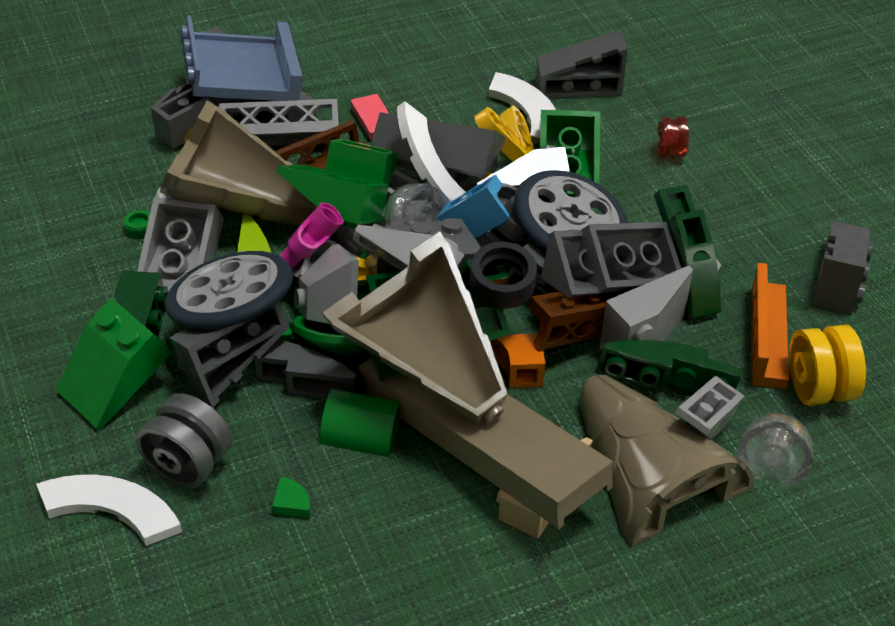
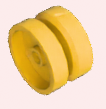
M850 325L827 326L823 331L819 328H810L794 332L789 345V368L795 392L804 405L827 404L831 399L836 402L853 401L862 396L866 383L865 355L861 341L856 331Z

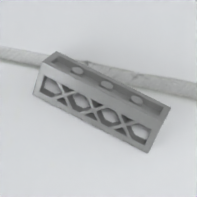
M337 99L219 104V107L225 112L241 113L245 118L239 124L268 146L291 145L339 125ZM320 108H332V120L320 121L313 114ZM298 109L304 114L298 122H290L284 117L289 110ZM260 111H269L275 116L269 123H260L254 118Z

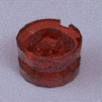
M661 116L660 120L662 121L658 122L657 136H659L660 142L657 143L660 157L668 158L671 154H675L677 157H685L689 147L687 118L685 116H677L675 119H670L669 116Z

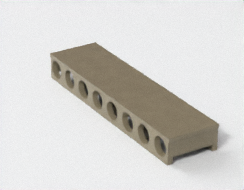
M371 358L358 366L364 394L399 401L400 419L557 529L564 526V518L601 489L608 492L613 488L612 460L508 394L502 405L505 410L496 420L489 424L485 421L476 423L422 391L420 384L401 373L378 380Z

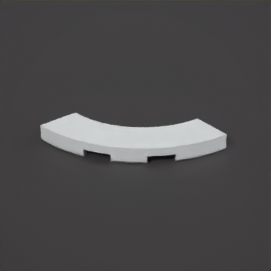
M496 72L489 87L488 97L502 100L515 106L518 110L522 109L527 115V121L531 128L530 136L532 143L539 145L541 109L556 110L555 107L541 91L529 83L516 77Z
M403 102L397 107L398 124L402 140L407 139L413 153L410 160L421 180H428L437 192L434 198L444 208L447 203L464 194L465 191L453 180L441 163L430 139L427 118L407 102Z
M73 475L50 479L36 484L49 519L69 513H97L99 510L118 516L120 521L135 530L145 546L182 532L180 522L163 500L148 489L124 479L103 475Z

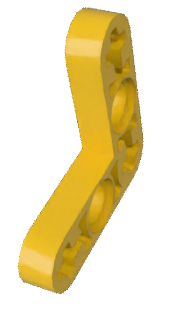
M512 105L502 112L500 117L490 107H486L474 116L479 128L495 130L505 137V143L501 151L513 162L535 150L527 122L515 106Z

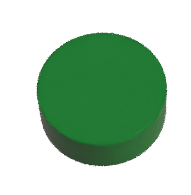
M135 210L128 213L123 219L125 234L134 239L145 238L150 212Z

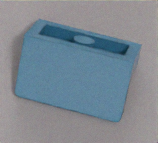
M495 174L447 203L438 214V220L461 218L475 239L509 219L510 214L496 196L503 186L502 182Z

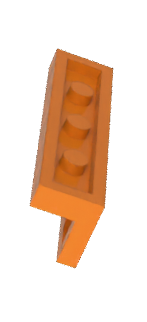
M757 263L751 289L752 385L787 389L789 371L786 285L768 283L767 263Z

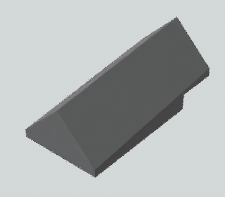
M380 112L371 145L399 152L396 166L416 171L410 160L413 153L407 139L402 140L397 115ZM427 120L428 132L433 147L453 180L456 179L459 173L484 179L503 147L505 137L495 130Z
M667 222L588 224L582 230L553 231L550 233L541 279L567 297L630 291L681 269Z

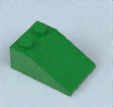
M541 109L539 148L544 146L565 147L569 171L585 176L600 185L601 111ZM567 191L568 196H576L573 192Z
M308 165L277 166L276 172L318 207L320 203L324 202L336 208L343 217V224L341 226L356 229L358 225L370 226L373 222L382 221L389 184Z
M110 298L86 324L56 391L95 428L101 431L173 351L120 304Z

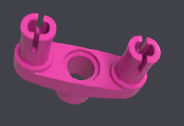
M320 203L294 232L288 241L289 245L279 255L286 260L292 270L303 258L307 259L315 253L343 224V217L339 211L328 203Z

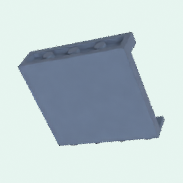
M187 15L186 26H181L180 42L183 43L182 55L185 56L184 68L187 70V84L192 85L193 96L273 101L300 99L303 75L288 22L276 23L275 37L194 32L192 18L190 15Z

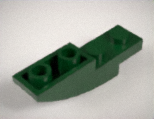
M688 185L660 189L654 194V198L662 221L668 223L680 266L684 268L689 265L693 268L686 305L689 320L719 314L721 312V293L718 266L704 210L696 211Z
M623 340L604 343L594 373L607 375L617 380L662 392L665 384L697 392L714 376H717L736 390L741 379L742 368L708 359L709 350L691 345L657 340Z

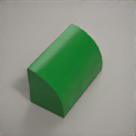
M347 139L331 140L325 170L389 184L395 171L399 152Z
M330 389L322 416L320 444L390 457L400 427V402Z

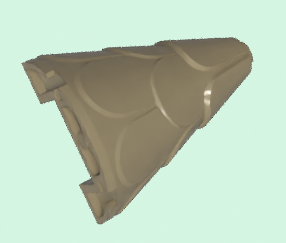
M206 101L184 147L180 154L176 155L160 188V193L171 196L174 199L214 204L217 208L226 209L230 212L258 216L263 221L300 226L317 208L316 205L276 172L278 165H293L290 161H285L261 139L251 134L220 107L215 106L209 101Z
M437 232L411 250L409 266L370 294L359 300L351 292L322 312L323 317L332 325L335 331L380 358V361L420 384L422 391L474 422L480 423L485 421L489 424L504 412L505 409L502 405L506 400L507 391L488 335L482 332L470 293L464 286L449 242L444 239L440 232Z
M595 375L584 382L579 403L588 438L593 440L592 448L613 461V488L609 490V494L622 536L626 538L631 547L663 532L668 508L714 486V493L722 502H726L752 489L753 473L742 460L719 444L695 431L693 427L683 420L659 408L655 401L607 375Z

